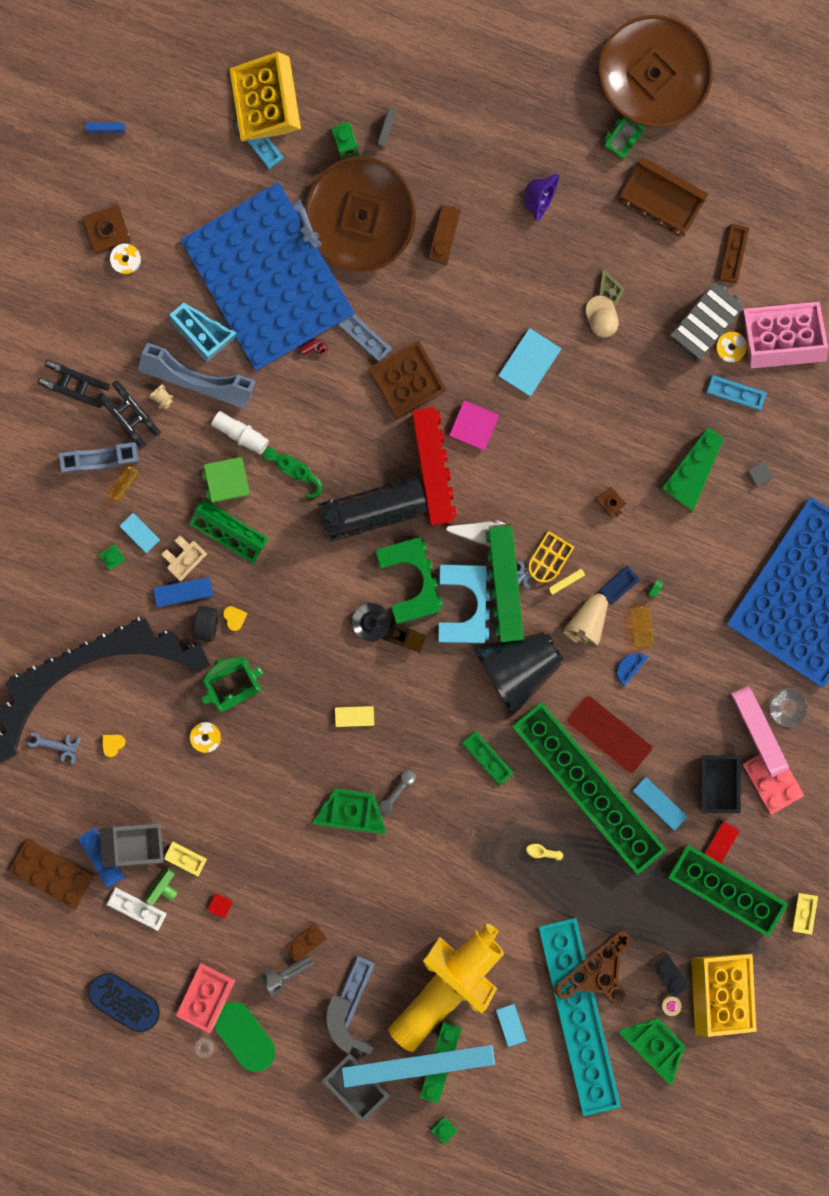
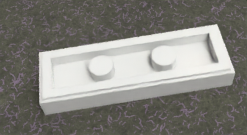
M116 887L107 903L108 906L157 931L167 915L166 912Z

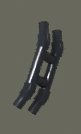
M48 359L46 360L45 367L64 375L60 385L42 377L38 379L37 384L97 408L102 407L103 404L100 400L84 394L88 384L108 391L110 388L109 383L87 376ZM71 377L81 381L77 392L67 388Z
M116 380L112 383V386L125 400L124 402L115 407L104 393H100L97 398L142 449L147 444L134 430V427L143 421L155 436H158L161 431L120 382ZM128 407H131L137 414L130 422L121 414Z

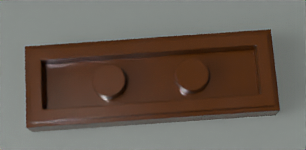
M730 224L718 280L734 284L738 283L749 233L748 227Z

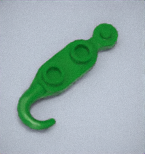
M268 447L264 450V458L268 461H275L278 469L296 480L311 482L316 486L315 493L305 494V497L314 499L321 494L323 490L321 481L314 476L305 464L290 455H278L274 448Z

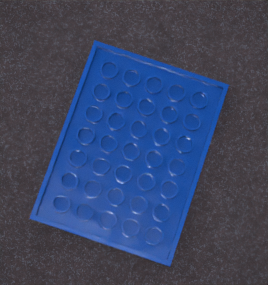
M279 182L180 239L231 329L236 332L239 343L256 371L355 315L318 248H314L309 241H304V234L300 231L303 228L301 219Z
M810 497L726 625L821 688H824L829 680V508Z

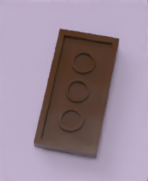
M30 839L26 840L8 872L75 910L95 875Z

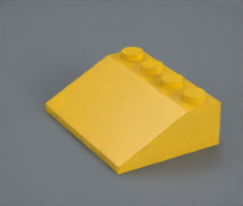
M275 52L229 68L241 141L284 135L301 129L289 56Z
M752 954L691 958L695 1035L711 1037L756 1032Z

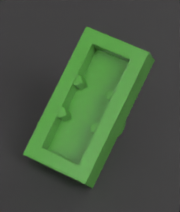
M165 867L144 897L145 901L153 906L160 895H163L170 901L177 895L178 891L168 885L175 875L171 869Z

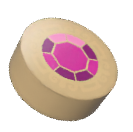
M669 996L663 1000L662 1009L665 1014L675 1016L681 1011L682 1005L678 998Z

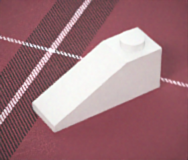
M495 520L494 523L483 522L448 526L446 532L491 548L490 542H486L485 531H489L488 526L505 523Z

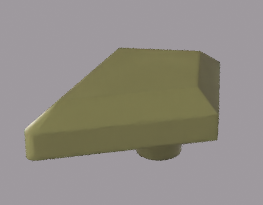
M603 270L599 296L608 297L614 306H617L625 289L606 270Z

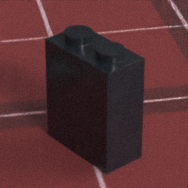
M665 951L649 961V964L673 997H676L690 987Z

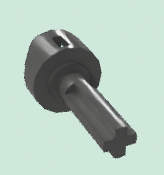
M307 956L278 974L271 968L262 973L259 979L263 987L268 989L270 996L274 997L284 991L283 982L314 966V963L310 956Z

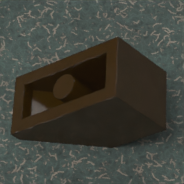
M390 622L387 634L381 639L420 653L427 635Z

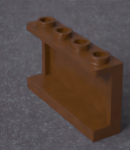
M642 156L618 199L621 200L620 203L623 206L635 208L638 210L637 213L645 218L647 216L654 219L653 222L660 227L665 225L671 229V233L680 237L681 235H686L705 202L708 193Z

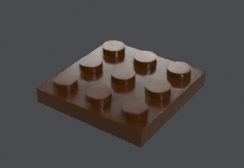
M419 340L369 367L371 374L396 418L447 391Z

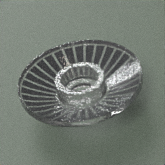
M786 688L774 694L770 701L769 710L775 722L785 727H792L800 724L805 719L808 712V703L801 692ZM786 704L791 705L790 711L784 709Z

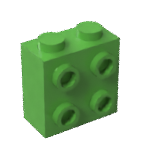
M242 457L204 465L205 469L202 470L203 480L207 481L209 486L206 489L207 499H211L213 504L250 496Z

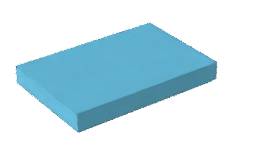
M529 328L498 377L531 397L561 351V348Z

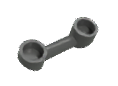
M404 771L401 775L402 781L387 800H382L378 804L381 815H389L393 810V803L407 785L415 783L416 774L414 771Z

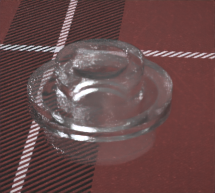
M206 1038L198 1040L195 1044L196 1054L201 1058H207L212 1055L214 1051L212 1041ZM204 1044L208 1046V1050L205 1052L201 1050V1046Z

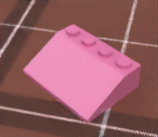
M820 302L747 308L743 310L750 368L827 361L828 344Z

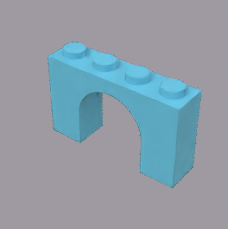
M440 565V585L469 588L475 594L478 606L475 615L466 622L439 623V643H485V639H489V628H485V620H489V609H486V601H489L490 590L486 589V582H490V572L486 570V566Z

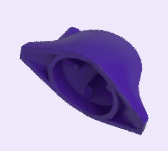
M553 174L545 179H535L526 186L524 191L526 201L524 208L533 211L535 220L540 221L549 207L560 175Z

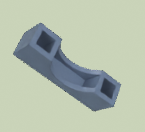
M135 442L97 450L59 453L61 472L63 474L140 463L138 448Z

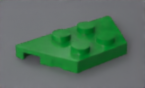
M337 788L334 789L330 798L323 805L312 823L314 825L386 834L387 832L373 793Z
M659 1018L618 1031L671 1086L685 1049V1045Z

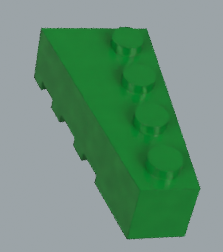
M708 427L661 489L662 492L690 513L694 511L724 438Z

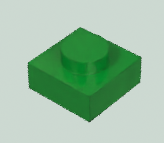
M116 544L99 554L110 571L126 561Z
M445 1116L431 1129V1132L444 1145L458 1131Z

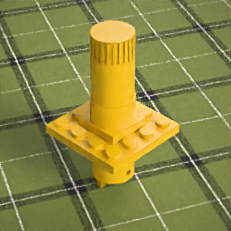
M486 924L481 927L482 930H476L457 952L441 937L435 941L423 962L426 968L431 972H436V975L388 1028L391 1037L407 1051L414 1052L462 1000H467L469 1006L481 1014L487 1009L497 987L484 976L504 955L501 947L494 941L499 932L494 926Z

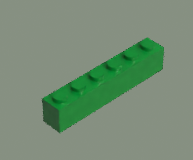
M511 523L488 526L489 531H485L486 542H490L491 550H487L488 561H492L493 569H489L490 581L494 580L495 588H491L492 600L496 599L497 607H493L494 618H498L499 623L498 626H495L496 637H500L501 642L524 640L513 527Z

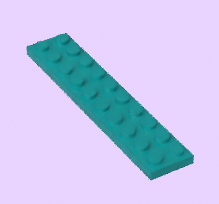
M576 918L539 926L553 991L557 982L586 958ZM576 972L574 974V981L580 983L583 975L580 972ZM571 983L567 986H561L562 990L560 991V993L566 994V989L569 986H573V988L575 986ZM576 991L571 997L565 999L559 998L554 992L583 1116L621 1108L594 992Z

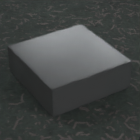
M765 461L747 471L756 487L774 478Z

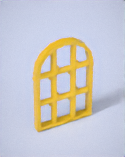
M548 531L535 554L531 557L529 563L531 577L540 583L553 581L559 575L574 546ZM550 535L554 539L547 548L542 544L547 536ZM556 540L563 543L558 553L552 551ZM565 545L571 548L566 558L561 556ZM543 548L545 549V554L538 561L534 557L539 549ZM550 552L555 555V558L548 567L543 564V561ZM559 558L563 560V563L556 572L553 570V565ZM532 561L537 563L533 573L531 571ZM540 566L546 568V572L541 580L535 577ZM549 572L555 574L553 578L545 580Z

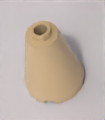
M599 593L591 595L565 626L564 635L575 643L578 641L583 642L584 647L596 649L600 644L608 608L607 598Z

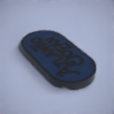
M103 973L94 978L89 986L88 996L92 1005L130 1030L145 1032L157 1024L160 1018V1008L156 999L114 973Z

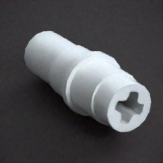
M221 411L217 413L211 425L238 442L239 446L243 445L260 455L269 443V440L253 430L252 426H247L238 420L236 421Z

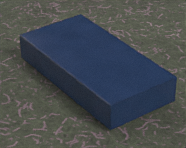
M626 566L599 592L612 605L640 579L629 566Z

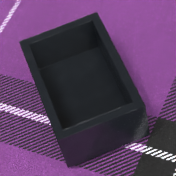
M700 755V813H741V755Z

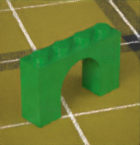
M420 537L376 550L381 569L398 564H411L419 569L424 579L422 591L417 597L391 605L396 624L441 612L440 608L444 607L441 596L437 597L435 589H438L436 578H431L430 571L433 570L430 559L426 560L425 552H428L426 543L421 541Z
M443 1019L433 1054L455 1051L462 1030L461 1024ZM448 1072L425 1075L420 1090V1098L439 1104Z

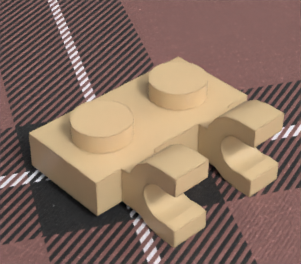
M179 536L175 542L184 551L177 558L167 549L161 555L170 563L167 569L182 581L207 553L195 541L189 544Z

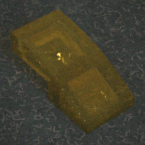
M650 606L631 608L635 649L654 647Z

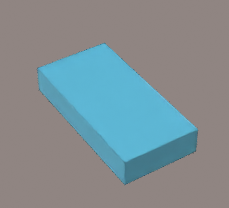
M134 513L120 525L146 553L160 541Z
M515 1004L496 1009L508 1047L527 1041Z

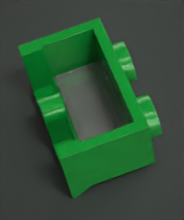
M620 117L614 125L616 130L613 134L609 132L603 142L606 143L604 145L606 150L623 161L644 132L645 126L633 123L625 117Z

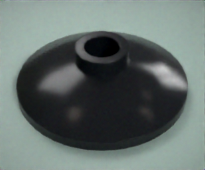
M364 604L353 615V630L358 637L365 641L380 640L387 634L390 628V616L386 609L379 604ZM369 619L375 620V624L373 626L368 625Z

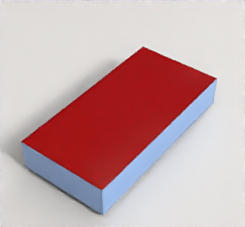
M723 821L704 854L721 864L740 830Z

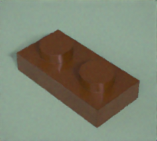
M315 923L286 945L285 948L297 962L323 943L327 937Z

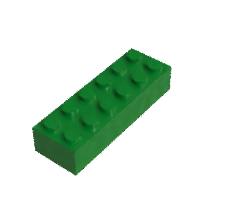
M688 844L684 846L667 878L767 937H770L788 906V903Z

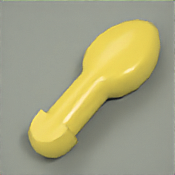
M531 844L526 848L527 854L533 858L548 857L557 861L563 858L561 851L547 850L539 844Z

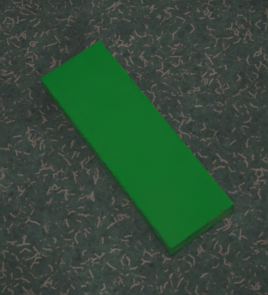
M476 730L462 742L463 746L499 786L514 774Z

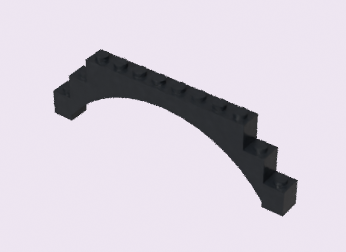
M139 617L132 620V625L125 627V625H121L115 628V632L110 635L104 633L97 636V641L93 643L86 641L80 644V649L75 651L69 649L61 653L62 657L58 659L52 657L45 660V665L38 667L34 665L26 669L27 673L23 675L17 673L10 676V681L6 682L15 704L9 702L1 706L0 718L7 733H4V731L0 732V762L19 754L17 747L21 733L33 709L44 694L70 672L101 658L124 654H145L176 661L189 667L192 673H196L211 666L202 645H197L195 642L186 646V651H183L174 631L165 630L158 634L159 638H156L148 619Z

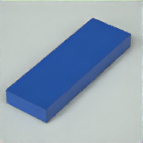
M210 577L153 588L157 607L214 596Z

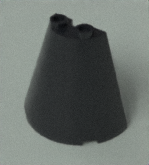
M541 632L524 636V640L500 642L474 649L475 654L494 683L511 716L515 715L562 666L561 661L564 659L559 650L554 651L552 647L554 642L549 633L545 635Z

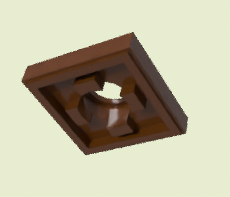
M119 205L82 217L95 254L120 244L131 242ZM108 221L112 223L113 231L109 235H104L100 232L99 227L100 224Z

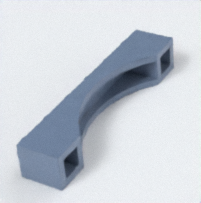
M147 343L138 367V371L244 409L247 408L256 382L238 374L229 377H214L197 373L180 364L166 349Z

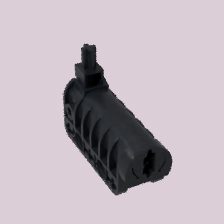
M418 475L396 483L392 482L382 487L378 486L368 491L364 490L354 495L350 494L344 498L332 499L317 504L328 542H334L419 517L420 514L428 512Z

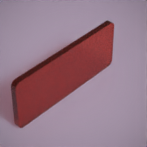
M590 696L585 697L568 718V723L629 773L635 772L652 751V746Z

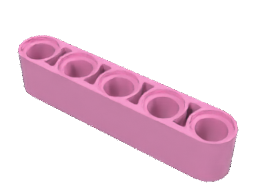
M748 685L732 692L731 696L770 777L772 778L789 770L784 755L750 686Z

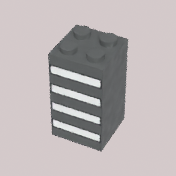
M714 282L668 339L670 343L696 364L700 362L745 307L742 305L743 301L736 295L731 296L727 292L728 289L721 283L717 284Z

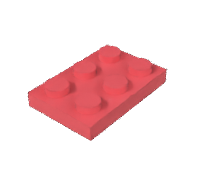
M760 755L742 764L770 815L804 797L790 769L771 778Z
M200 963L176 1016L211 1033L236 980Z

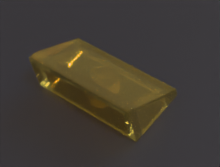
M128 465L107 495L117 503L120 502L140 475V471Z

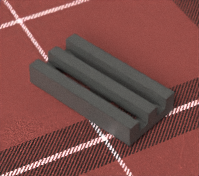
M389 108L377 143L378 148L385 150L396 116L395 109Z

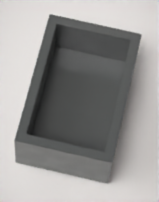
M161 824L100 829L103 867L164 862Z
M350 1052L322 1078V1082L363 1123L390 1097V1093L380 1082L344 1087L342 1068L363 1065Z

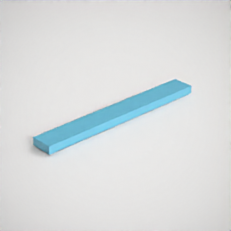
M493 1045L345 1067L342 1068L344 1087L495 1065Z

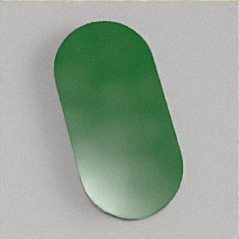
M238 1002L225 1003L215 1023L217 1033L245 1069L252 1072H260L267 1069L275 1058V1045L247 1006Z

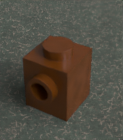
M612 487L596 500L610 517L614 515L618 517L625 511L624 506L626 502Z

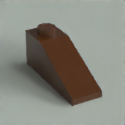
M442 205L429 261L448 265L461 209Z

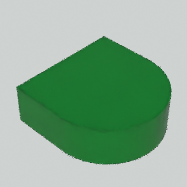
M657 579L647 597L652 600L655 599L663 586V582Z

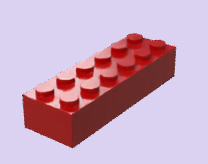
M435 407L413 410L412 415L431 527L454 524V519H457L456 507L451 506V500H454L452 487H448V481H451L449 468H445V463L448 460L446 449L442 450L441 445L444 444L443 430L439 431L438 425H441L440 411L436 412Z

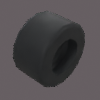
M198 607L193 628L195 640L213 642L219 617L217 608Z

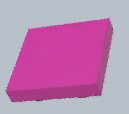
M464 401L449 436L485 451L499 415Z

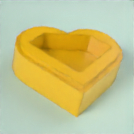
M232 606L227 607L224 610V617L228 620L227 625L232 631L241 629L248 613Z
M103 735L104 754L108 757L116 756L118 750L125 746V738L122 735Z

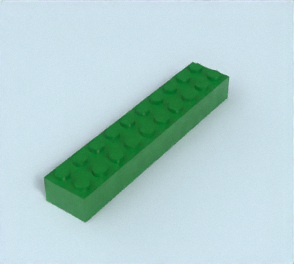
M542 702L512 726L515 732L635 874L638 875L667 850Z

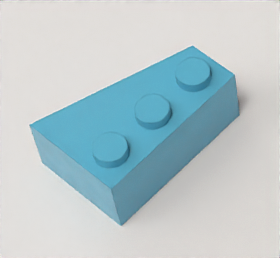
M186 303L181 304L169 315V322L206 362L212 359L236 337V332L206 317L205 314Z

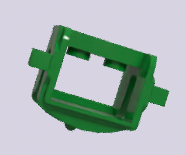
M245 657L219 659L218 663L209 670L203 680L208 695L201 699L205 705L213 701L218 712L222 713L262 692L263 689L257 677L263 675L260 668L252 670ZM244 667L254 686L251 687L249 684L240 689V694L236 696L230 694L223 698L224 702L221 703L211 684Z

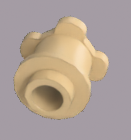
M163 384L149 395V398L159 405V409H166L173 403V395L168 394Z

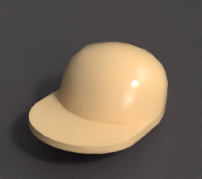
M606 296L593 297L586 306L590 327L598 337H610L614 335L619 326L615 306Z

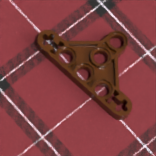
M616 932L557 982L554 987L556 996L565 999L571 997L576 991L603 993L610 1003H622L625 1000L626 994L618 983L620 955L630 945V936L626 932ZM618 937L625 938L623 939L624 944H618L615 947L610 944H616L619 941ZM605 947L611 950L609 958H605L602 955ZM592 959L597 962V968L593 971L588 968V962ZM576 972H580L583 975L580 983L574 981V974ZM604 974L609 978V982L605 986L600 983V977ZM570 983L575 986L574 988L569 986L566 989V994L560 993L562 990L561 986H567ZM614 990H618L621 995L617 1001L613 1000L611 996Z

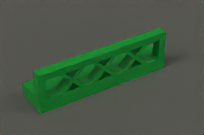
M205 499L198 506L189 523L191 527L255 564L261 551L269 541L268 537ZM197 517L203 519L206 525L196 522ZM213 528L221 530L222 535L216 534ZM229 538L236 539L239 545L232 544ZM246 548L256 551L255 555L252 556L247 553Z

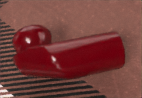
M316 339L299 347L303 355L311 351L321 355L328 352L327 344Z

